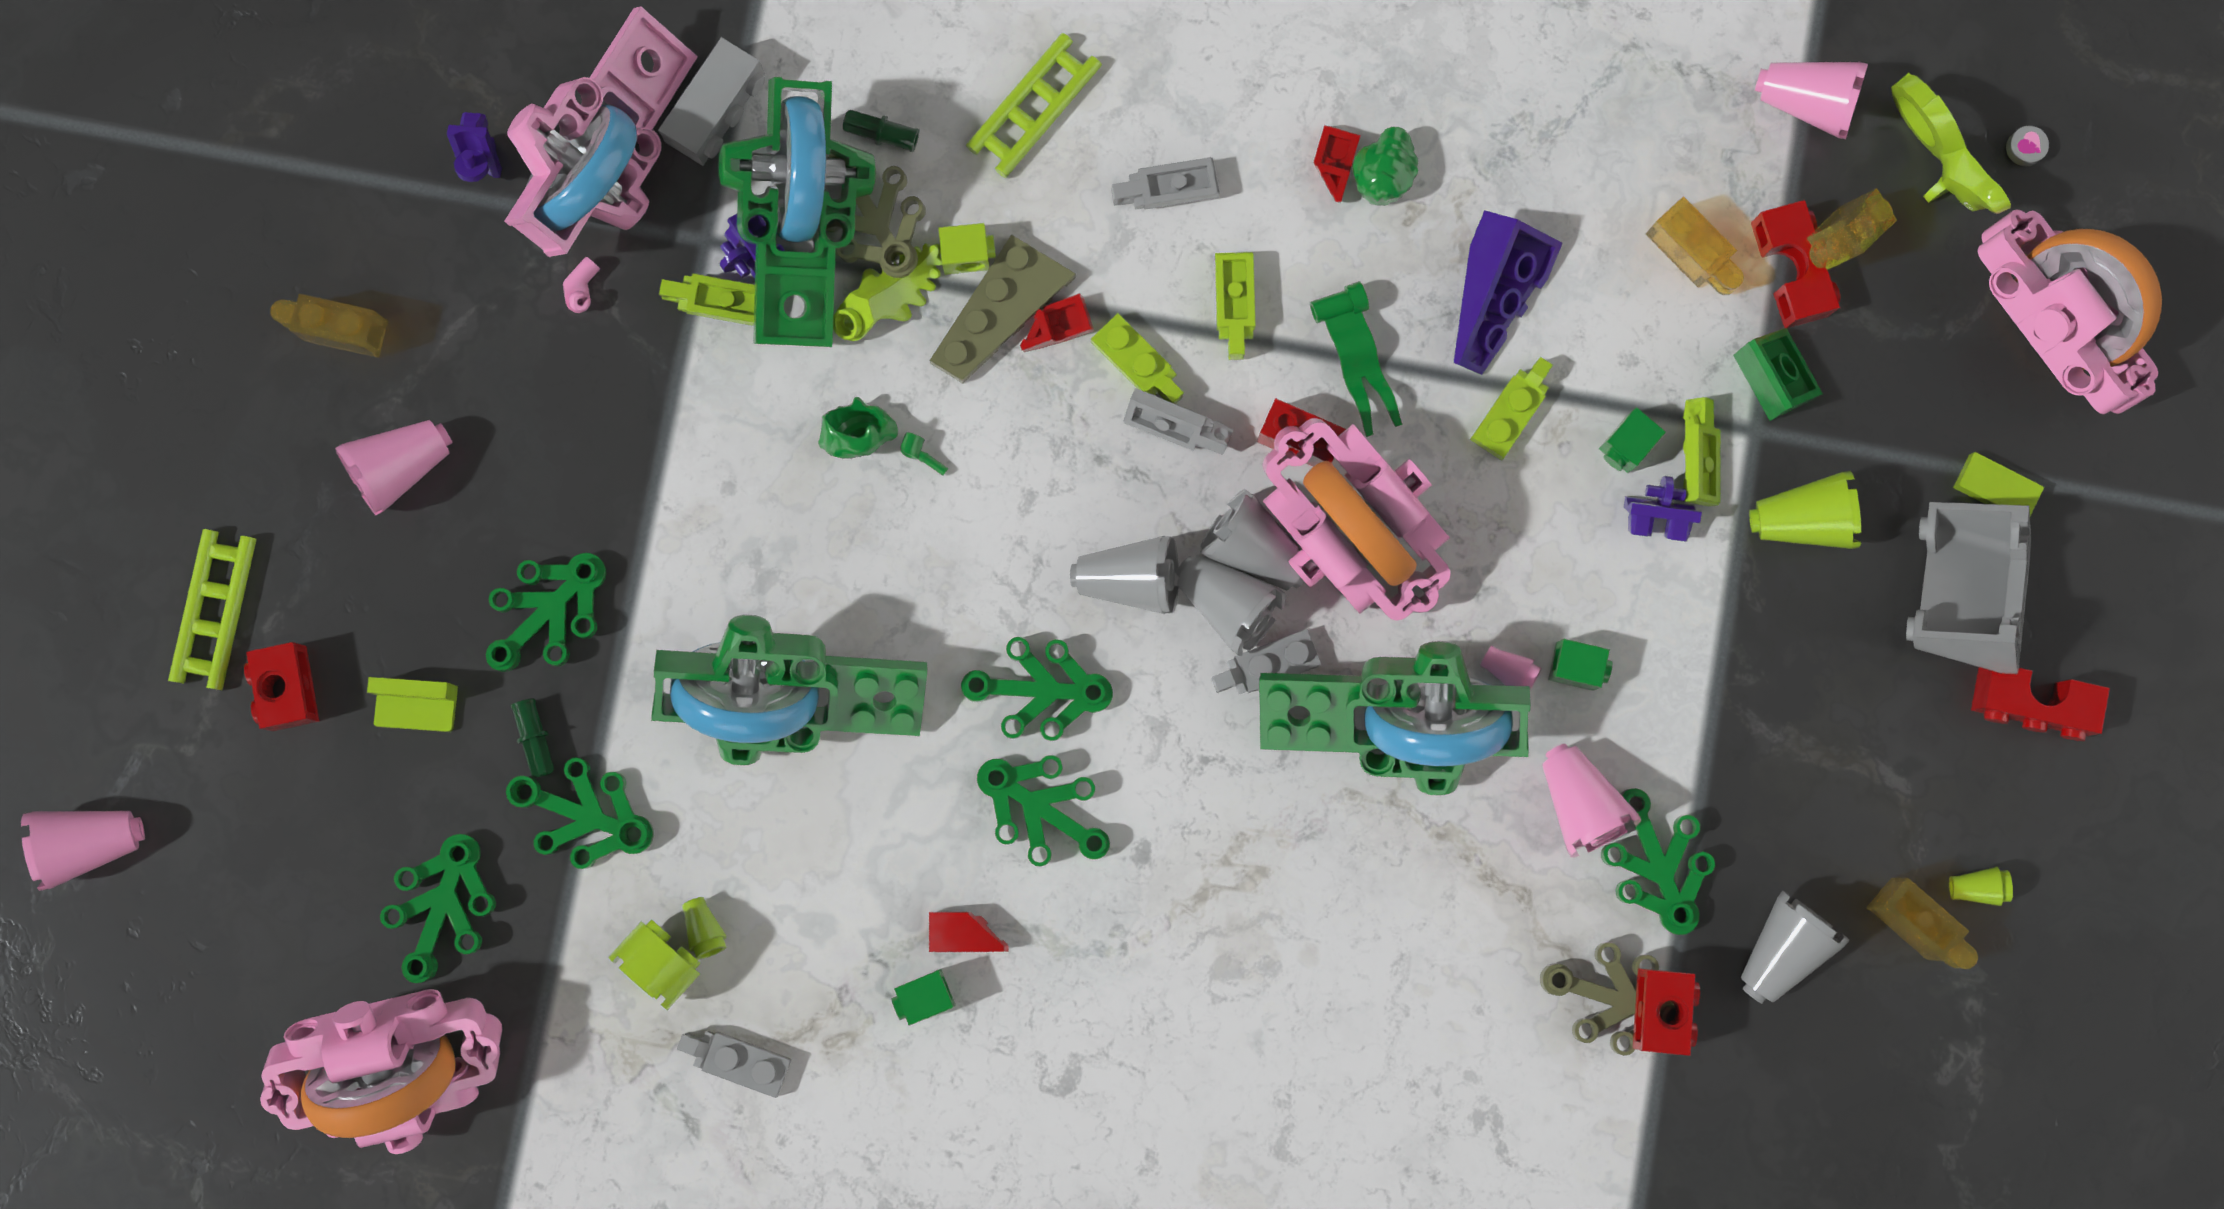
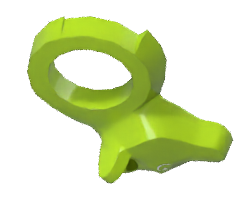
M1910 73L1891 87L1892 97L1903 120L1922 144L1943 165L1941 178L1923 196L1926 201L1931 203L1950 191L1962 205L1971 211L1988 209L1995 214H1999L2010 209V200L2003 189L1986 173L1967 150L1958 125L1939 95L1936 96L1926 83Z

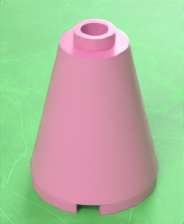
M1862 62L1771 63L1768 70L1761 68L1755 91L1762 93L1761 101L1837 138L1846 139L1868 64Z
M430 420L347 442L336 447L335 450L353 483L357 485L363 499L376 516L384 512L449 455L447 446L452 444V440L441 423L434 426Z
M1564 743L1545 754L1547 760L1542 766L1570 857L1579 856L1576 850L1585 846L1589 853L1628 832L1625 824L1631 820L1635 826L1641 822V818L1635 809L1577 746L1568 748L1567 744Z
M33 811L23 814L21 819V827L29 825L30 836L22 838V846L32 880H42L37 887L39 891L54 888L138 850L139 841L145 840L142 820L140 817L134 818L131 811Z

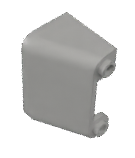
M1930 502L1928 517H1921L1919 526V539L1926 540L1927 542L1920 610L1916 611L1915 617H1908L1906 639L1913 641L1914 648L1998 673L2018 674L2031 551L2029 506Z

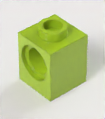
M984 223L938 227L942 266L945 275L989 270V258H996L994 235H986Z

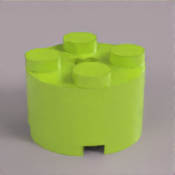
M652 919L646 925L641 921L608 958L613 963H616L621 958L624 962L620 965L619 969L650 997L657 1000L662 995L666 998L661 1006L668 1011L700 975L696 968L701 963L682 946L677 951L672 949L666 943L671 936Z

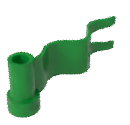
M1358 281L1344 286V291L1311 301L1310 309L1315 322L1318 324L1325 321L1329 335L1336 347L1343 379L1358 408L1366 437L1374 435L1370 403L1363 385V377L1379 394L1394 426L1402 425L1395 396L1381 371L1375 341L1362 313L1369 310V301L1362 283Z

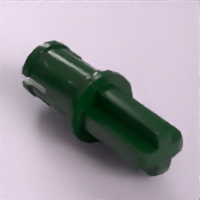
M848 110L843 119V130L845 132L875 140L876 145L880 146L882 143L907 149L910 152H914L920 129L888 121V116L883 115L882 118H878L854 110Z
M535 698L511 704L510 706L513 710L520 735L517 743L523 745L531 776L539 778L553 773L554 766L545 738L549 734L548 731H543Z

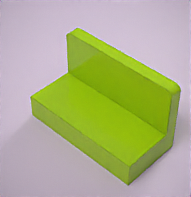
M368 678L367 693L377 695L374 715L375 726L452 732L454 729L457 685L447 682Z

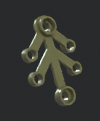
M829 154V156L827 157V158L841 159V158H839V157H837V156H834V155H832V154ZM890 166L882 174L884 185L878 207L875 206L869 195L856 198V204L864 217L855 215V232L875 235L882 247L858 244L853 238L848 244L854 245V251L851 254H843L845 247L836 248V252L847 263L855 262L858 259L880 263L882 270L888 276L903 278L914 271L918 262L917 252L911 245L916 224L924 218L926 208L918 197L909 196L905 198L900 207L903 217L895 239L889 229L898 192L906 187L908 180L900 167ZM892 175H901L900 180L897 183H889V179ZM911 205H919V209L915 214L907 213ZM835 220L834 223L827 224L825 230L836 232L842 229V226ZM898 255L905 256V261L901 265H894V259Z
M1604 942L1599 944L1595 949L1594 955L1596 961L1605 967L1616 990L1573 976L1572 971L1562 964L1547 965L1540 974L1541 987L1548 994L1563 996L1571 992L1612 1006L1589 1019L1581 1018L1575 1021L1572 1026V1034L1576 1040L1583 1043L1593 1042L1598 1037L1599 1032L1635 1014L1636 991L1620 962L1621 951L1613 943ZM1606 947H1610L1614 952V957L1610 962H1605L1601 956L1602 950ZM1639 955L1632 963L1633 972L1637 976L1639 965L1644 959L1650 961L1652 965L1651 970H1659L1658 961L1650 955ZM1558 972L1562 973L1565 977L1564 985L1559 988L1555 987L1552 982L1553 976ZM1671 1001L1665 1002L1660 1008V1017L1665 1023H1668L1666 1020L1667 1013L1670 1010L1676 1011ZM1584 1023H1588L1592 1029L1590 1036L1587 1038H1582L1579 1034V1028ZM1634 1028L1628 1032L1617 1031L1611 1036L1610 1046L1615 1053L1627 1056L1635 1051L1633 1049ZM1621 1036H1627L1630 1042L1629 1047L1621 1051L1617 1047V1040Z

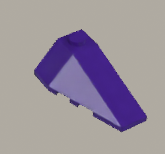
M1484 210L1469 248L1453 363L1481 375L1484 373L1506 341L1507 328L1515 316L1522 318L1528 309L1525 303L1535 287L1541 289L1548 280L1563 244L1562 242L1518 219Z

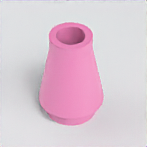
M1490 646L1480 664L1481 667L1487 669L1506 686H1530V690L1542 669L1534 664L1535 660L1499 650L1493 646Z

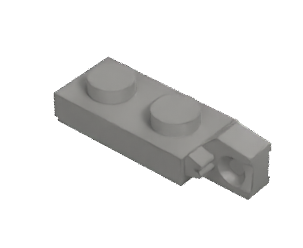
M1213 157L1140 168L1137 173L1129 175L1128 182L1112 184L1111 189L1114 206L1134 203L1135 209L1144 208V210L1219 198L1220 194Z
M1136 388L1130 398L1123 420L1125 424L1194 451L1196 446L1207 448L1221 455L1224 454L1233 429L1219 421H1213L1191 409L1183 408L1154 394H1149Z
M1308 629L1244 652L1242 656H1235L1234 659L1227 661L1228 671L1215 675L1211 679L1217 693L1236 686L1239 694L1251 693L1259 690L1260 673L1301 674L1321 666V662Z
M706 1031L703 1039L689 1033L682 1034L677 1050L695 1056L696 1059L693 1066L701 1068V1071L777 1098L792 1060L721 1032L713 1033Z

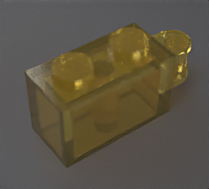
M1877 188L1840 206L1807 237L1812 246L1809 252L1810 258L1816 267H1825L1829 270L1864 253L1897 221L1890 203L1882 197Z
M1684 196L1663 214L1645 234L1698 288L1707 281L1719 294L1730 295L1743 283V272L1730 259L1737 250Z
M304 294L298 295L297 302L278 300L272 305L270 311L275 321L288 328L290 332L305 342L379 358L388 321L375 310Z
M1891 878L1867 906L1872 913L1926 960L1944 961L1952 968L1970 969L1977 963L1978 955L1976 950L1964 940L1969 930L1909 878Z

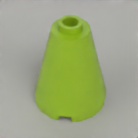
M1840 472L1756 501V509L1749 510L1751 532H1759L1761 540L1846 549L1859 548L1861 541L1853 539V534L1861 533L1857 489H1848L1847 480L1854 479L1852 472Z

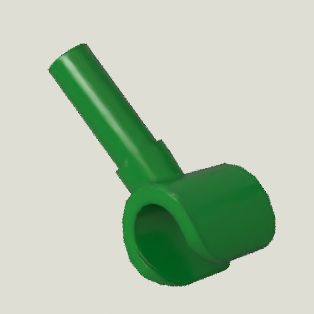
M907 432L900 446L901 453L905 457L924 462L944 476L948 468L928 453L921 451L925 439Z

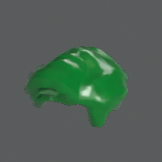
M1400 127L1385 129L1377 142L1363 147L1355 157L1353 172L1357 189L1370 204L1386 206L1396 202L1413 186L1414 179L1418 174V158L1414 153L1415 148L1410 135L1405 129Z
M854 397L850 405L838 406L822 416L818 444L829 455L842 459L868 456L887 441L894 440L898 436V428L896 422L886 411L878 406L867 405L860 397Z

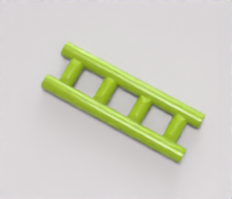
M1061 33L966 144V147L975 155L985 146L1000 158L1001 161L995 167V170L1004 178H1007L1102 66L1101 62L1094 56H1090L1082 64L1066 50L1073 41L1065 33ZM1056 62L1073 75L1060 92L1042 79ZM1032 90L1049 103L1036 120L1018 107ZM1008 118L1025 131L1012 149L995 136V133Z
M203 529L168 681L184 684L187 672L209 676L206 688L223 691L257 539L240 536L238 547L217 544L219 532ZM213 559L234 562L229 585L208 581ZM204 596L226 600L221 623L199 619ZM196 634L217 638L212 661L191 657Z

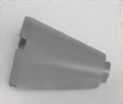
M1245 489L1240 491L1227 504L1231 509L1223 516L1219 514L1201 543L1200 547L1202 550L1200 552L1207 558L1287 591L1292 586L1296 589L1299 588L1304 581L1288 561L1301 550L1253 494Z
M1161 536L1079 556L1077 564L1071 565V586L1077 587L1078 593L1083 596L1162 614L1174 613L1179 586H1174L1175 573L1179 568L1175 540L1171 536Z
M1201 554L1194 558L1191 556L1187 557L1176 572V575L1179 576L1177 582L1179 588L1228 647L1238 656L1243 655L1242 647L1250 651L1260 642L1276 621L1271 617L1275 606L1282 610L1285 605L1287 596L1281 589Z
M1782 891L1777 897L1741 975V979L1746 983L1742 989L1761 1004L1765 999L1774 1003L1849 942V939L1842 933L1836 939L1834 936L1837 932L1832 929L1833 926L1799 900L1795 899L1792 904H1789L1787 901L1790 896L1785 891Z

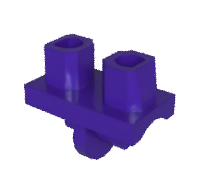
M464 112L462 113L460 125H449L447 130V137L456 157L454 169L458 177L467 182H477L487 174L493 178L501 177L502 167L496 153V143L488 131L486 115L482 113Z
M737 214L727 220L730 226L725 231L724 236L728 241L720 246L726 256L721 260L720 267L726 273L737 270L741 278L751 273L755 279L756 244L747 243L740 237L737 230ZM754 215L748 221V230L754 237L759 238L766 231V223L762 217ZM776 243V248L779 251H785L780 244Z
M1663 476L1659 486L1646 485L1645 496L1657 497V500L1625 496L1624 508L1629 512L1628 531L1633 535L1651 536L1654 518L1667 519L1664 533L1667 539L1687 542L1693 523H1700L1702 512L1696 510L1694 505L1672 502V500L1684 501L1686 490L1674 488V479L1671 476Z

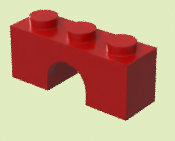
M1805 200L1760 212L1751 222V226L1761 257L1764 258L1776 254L1784 255L1793 261L1797 269L1796 281L1785 283L1773 293L1784 328H1791L1829 317L1840 308V291L1837 284L1831 281L1827 269L1829 258L1826 249L1819 244L1816 235L1817 221L1814 213L1808 210Z
M1979 667L1971 711L1984 713V720L2001 724H2008L2009 719L2023 722V729L2035 732H2047V728L2061 731L2060 737L2075 741H2085L2086 736L2102 734L2110 688L2072 679L2056 682L2050 702L2047 705H2043L2034 698L2031 692L2032 670L2019 668L2018 674H2006Z

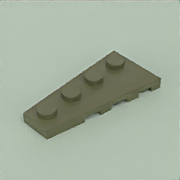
M1011 234L931 357L930 364L963 384L998 351V348L1019 332L1025 326L1024 324L1036 314L1038 309L1042 310L1064 286L1067 287L1076 278V273Z

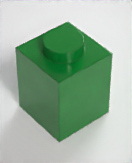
M1636 407L1623 419L1600 446L1599 450L1605 454L1603 458L1611 467L1618 471L1624 470L1629 473L1639 465L1666 431Z
M1562 639L1556 642L1548 680L1592 691L1602 688L1603 683H1608L1612 672L1613 662L1608 660L1610 649Z
M942 969L894 988L897 996L891 998L899 1020L906 1018L909 1026L956 1006Z

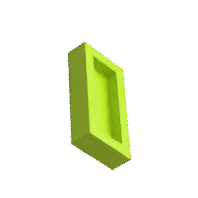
M1977 452L1969 454L1953 487L1984 504L2029 506L2030 516L2044 489L2043 486Z

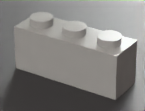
M721 37L658 131L665 143L702 166L708 158H714L722 147V137L728 128H733L738 124L744 112L743 106L750 96L754 97L759 93L764 84L765 77L763 76L765 73L760 61Z

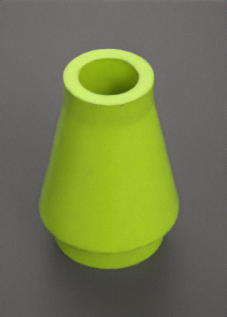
M1993 867L1961 876H1950L1949 890L1952 900H1966L2002 906L2003 902L2012 901L2013 885L2008 870H2000L1998 867Z
M698 897L685 902L682 905L685 916L689 951L694 952L696 959H704L725 950L727 947L724 940L727 936L707 906L704 897Z

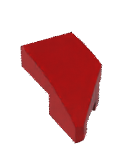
M1324 125L1313 163L1334 201L1341 203L1361 135Z
M1079 293L1044 306L1043 310L1038 309L1027 338L1022 340L1020 346L1023 352H1029L1094 332L1084 297Z
M929 912V952H1009V945L992 932L987 926L988 922L982 916H975L972 912Z

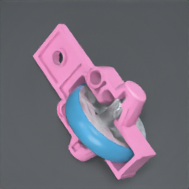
M636 7L632 10L590 78L583 77L560 84L544 108L535 104L526 106L516 115L508 128L507 135L517 148L532 174L524 191L504 222L509 226L515 227L543 249V253L549 257L567 254L590 216L620 229L627 230L642 218L648 208L649 199L640 186L661 152L660 138L652 129L698 56L643 7ZM643 52L648 53L653 59L654 67L651 72L646 71L641 64ZM576 90H577V91L580 93V95H581V98H582V103H581V105L577 102V100H576V98H575V91H576ZM557 124H559L560 133L554 130ZM636 141L640 147L639 154L635 150Z

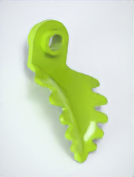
M925 243L922 250L915 246L914 249L918 256L916 268L911 274L903 278L890 277L883 270L880 274L874 269H866L862 274L859 288L849 293L833 315V329L835 333L844 340L857 341L865 337L880 319L908 321L912 317L908 304L921 307L926 304V299L920 292V289L931 292L936 288V285L929 278H939L941 275L935 266L942 265L940 245L934 244L930 246ZM899 255V265H901L905 261L904 255Z

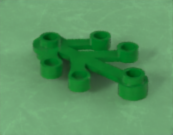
M581 553L574 556L568 565H539L532 560H526L519 564L517 576L528 585H535L541 580L565 581L555 592L512 593L505 588H497L490 593L489 604L494 610L499 612H508L514 608H537L506 640H496L489 645L486 651V660L493 669L501 672L515 669L521 659L520 649L548 621L549 644L543 650L544 660L553 666L564 665L570 655L566 647V603L576 593L578 596V615L572 620V632L583 639H588L595 635L597 622L594 619V590L604 582L606 568L602 560L591 553ZM589 565L591 567L590 576L585 579L580 578V568ZM529 566L536 568V575L532 579H526L524 576V571ZM503 593L507 594V604L503 607H498L496 604L497 597ZM582 620H589L591 624L589 631L586 633H580L578 630V625ZM560 647L562 649V657L558 661H552L550 657L552 649ZM505 648L507 657L504 661L498 662L495 659V653L498 649Z
M1022 637L1012 638L1007 643L1006 651L1008 656L1012 660L1019 662L1035 681L990 679L989 675L985 672L973 670L967 673L961 682L963 694L972 702H983L990 695L1034 697L1017 714L1008 715L1003 719L1001 730L1010 739L1019 738L1024 733L1025 727L1055 700H1073L1056 718L1049 717L1041 723L1040 732L1043 738L1047 741H1057L1062 737L1064 729L1083 712L1097 713L1103 711L1109 706L1113 697V689L1110 682L1099 674L1087 675L1069 654L1067 644L1058 639L1052 640L1047 644L1045 648L1046 657L1051 663L1059 664L1074 684L1058 683L1030 652L1029 643ZM1017 642L1024 644L1026 647L1025 653L1021 656H1014L1011 653L1012 645ZM1054 645H1061L1065 650L1064 655L1059 659L1051 657L1049 653ZM976 678L984 682L983 690L978 693L972 692L969 688L970 682ZM1097 686L1101 690V696L1096 700H1090L1086 696L1088 687ZM1017 720L1020 723L1021 727L1018 733L1009 734L1006 731L1005 727L1008 721ZM1049 722H1055L1059 725L1060 730L1056 736L1050 737L1046 735L1044 729Z
M1048 755L1042 758L1040 762L1012 767L1007 761L1002 759L988 760L978 771L977 783L985 795L993 798L998 824L995 829V836L1000 843L1010 845L1019 837V829L1011 820L1008 796H1010L1023 807L1030 843L1028 859L1033 865L1045 866L1050 862L1052 856L1050 848L1045 843L1041 818L1077 841L1081 853L1086 858L1096 860L1107 854L1110 840L1103 830L1099 828L1087 830L1050 805L1072 799L1080 801L1091 799L1095 793V785L1091 779L1080 777L1071 784L1031 792L1017 782L1044 776L1047 779L1059 777L1063 766L1058 757ZM1048 760H1054L1058 763V771L1053 775L1046 774L1043 770V765ZM993 771L1003 773L1004 781L1002 784L994 786L990 783L989 776ZM1080 782L1089 783L1091 786L1090 794L1084 797L1079 796L1076 793L1077 784ZM1005 825H1010L1014 828L1015 834L1011 840H1003L1000 837V829ZM1091 836H1097L1102 841V847L1098 851H1091L1087 848L1086 843ZM1037 847H1043L1047 851V858L1043 862H1036L1032 857V852Z
M581 758L568 760L564 766V773L569 780H572L582 805L541 790L540 784L532 777L518 776L513 778L507 785L506 796L512 805L521 808L537 805L576 820L552 832L542 831L538 833L534 838V848L540 854H554L558 851L560 845L596 829L612 835L591 846L579 845L575 847L570 854V861L574 867L588 869L594 865L597 859L619 849L628 854H639L647 850L652 844L654 838L653 827L645 817L634 815L624 791L626 779L620 773L608 772L603 775L600 781L602 791L611 797L618 819L603 813L588 777L590 765ZM579 762L583 766V773L579 777H574L571 773V767ZM615 776L619 779L620 784L617 790L610 791L607 787V781ZM524 785H529L532 789V795L524 800L520 796V790ZM633 827H637L641 831V837L636 842H632L628 837V832ZM548 835L553 839V846L546 851L541 847V840ZM581 850H586L590 856L589 861L584 865L580 864L577 860V854Z
M1627 789L1620 794L1628 803L1634 796L1638 797L1642 803L1641 809L1637 811L1641 822L1637 826L1634 824V827L1648 861L1628 853L1625 847L1619 843L1605 845L1601 850V859L1608 866H1620L1657 883L1663 899L1642 891L1640 884L1634 880L1621 881L1616 887V896L1623 903H1634L1659 914L1660 922L1668 932L1676 935L1690 933L1699 922V909L1694 900L1704 876L1712 873L1715 868L1714 858L1706 852L1692 854L1688 860L1690 871L1680 892L1674 881V875L1690 838L1697 836L1700 831L1699 821L1691 815L1678 817L1674 821V834L1664 855L1648 816L1651 808L1649 796L1641 789ZM1685 819L1690 821L1693 827L1688 835L1684 834L1680 828L1682 821ZM1612 847L1617 848L1620 852V858L1617 862H1612L1608 858V851ZM1700 856L1704 857L1707 861V868L1704 871H1699L1695 865L1697 858ZM1627 884L1632 885L1635 889V895L1631 899H1626L1623 895V888ZM1679 907L1683 908L1686 912V918L1681 923L1677 922L1674 918V912Z
M456 834L450 836L443 842L440 855L416 867H402L395 873V885L400 890L412 891L420 886L421 880L444 871L438 887L401 905H388L383 908L380 914L381 923L386 928L394 929L405 925L407 919L430 909L415 952L408 954L402 962V973L412 983L427 982L435 976L438 963L432 953L446 915H448L457 935L454 944L460 953H475L482 945V938L477 931L473 930L456 893L460 877H462L471 895L468 903L471 913L476 916H487L495 909V898L490 893H487L475 867L480 859V847L477 841L469 835ZM458 846H461L465 851V856L461 861H456L453 857V851ZM408 871L414 876V881L410 886L404 885L402 881L404 873ZM482 896L488 901V907L483 912L479 911L476 906L477 900ZM396 909L400 914V919L396 924H392L388 918L390 911ZM467 934L474 938V945L471 949H466L462 943L464 936ZM415 960H419L423 964V970L419 975L414 974L411 969V965Z

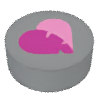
M2035 126L2021 127L2009 137L2006 144L2009 158L2020 166L2036 164L2045 157L2049 149V140L2046 134Z

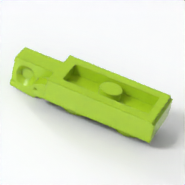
M1253 252L1215 253L1217 331H1219V340L1228 339V360H1244V339H1253V330H1255L1256 326Z
M699 274L684 276L683 283L662 279L659 295L662 296V300L678 303L677 309L690 315L754 326L755 285Z
M1119 313L1091 338V343L1137 389L1149 394H1159L1164 400L1173 404H1177L1183 398L1184 392L1172 381L1177 376L1171 368L1172 366Z
M1540 357L1529 373L1520 369L1516 375H1513L1470 440L1502 461L1546 397L1545 393L1549 387L1541 382L1553 365Z
M1707 397L1688 399L1685 401L1683 416L1686 425L1683 443L1685 454V478L1683 481V488L1686 490L1685 502L1707 507L1718 506L1721 503V430L1714 427V399Z

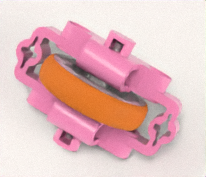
M2013 210L1983 232V244L1978 248V255L1991 273L1989 287L1993 295L2069 393L2084 395L2091 406L2100 414H2106L2110 411L2116 414L2123 413L2154 394V380L2158 377V370L2143 347L2150 340L2158 325L2162 308V295L2153 267L2135 246L2117 235L2101 230L2076 229L2065 232L2053 231L2045 219L2036 211L2025 213L2021 210ZM2083 370H2087L2090 376L2086 375Z
M1318 418L1309 419L1299 428L1290 426L1280 430L1275 437V448L1263 460V470L1277 489L1265 498L1263 502L1302 548L1301 551L1288 561L1297 574L1310 588L1326 575L1359 614L1374 602L1390 619L1396 621L1406 618L1413 611L1421 613L1431 610L1437 604L1439 598L1438 590L1449 581L1451 575L1448 565L1435 550L1450 539V537L1418 500V497L1432 486L1425 475L1410 459L1394 471L1354 424L1339 436L1323 420ZM1321 437L1329 444L1326 446L1329 452L1346 470L1345 477L1365 499L1364 501L1331 462L1323 461L1312 467L1305 475L1303 484L1337 525L1332 522L1315 501L1311 503L1290 478L1286 480L1281 474V471L1288 465L1295 467L1307 463L1314 451L1313 444ZM1291 438L1296 442L1300 441L1299 447L1301 451L1297 454L1293 451H1288L1289 447L1286 442ZM1383 521L1398 538L1403 537L1422 561L1426 559L1430 563V566L1424 572L1415 571L1417 566L1415 560L1382 523ZM1354 546L1358 548L1389 585H1398V593L1393 598H1387L1384 594L1387 591L1366 566L1369 564ZM1416 585L1422 588L1425 593L1420 598L1414 595L1412 591Z
M434 989L370 1004L364 1001L347 1004L337 1012L301 1020L291 1025L285 1031L284 1039L286 1042L274 1045L270 1049L261 1075L264 1083L260 1097L261 1105L269 1113L278 1115L281 1123L288 1129L300 1130L315 1126L319 1131L331 1138H355L360 1148L385 1142L387 1150L392 1154L408 1152L421 1143L423 1133L429 1130L435 1114L458 1109L470 1104L479 1094L477 1086L490 1083L495 1079L500 1057L499 1045L502 1035V1024L494 1015L487 1014L484 1006L477 999L465 998L444 1003L441 993ZM463 1030L462 1058H455L451 1043L445 1036L446 1033Z

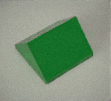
M1787 328L1755 338L1733 355L1769 421L1823 394Z

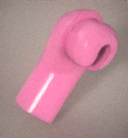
M585 257L563 282L565 303L575 313L584 312L589 308L591 300L588 282L600 270L588 257Z

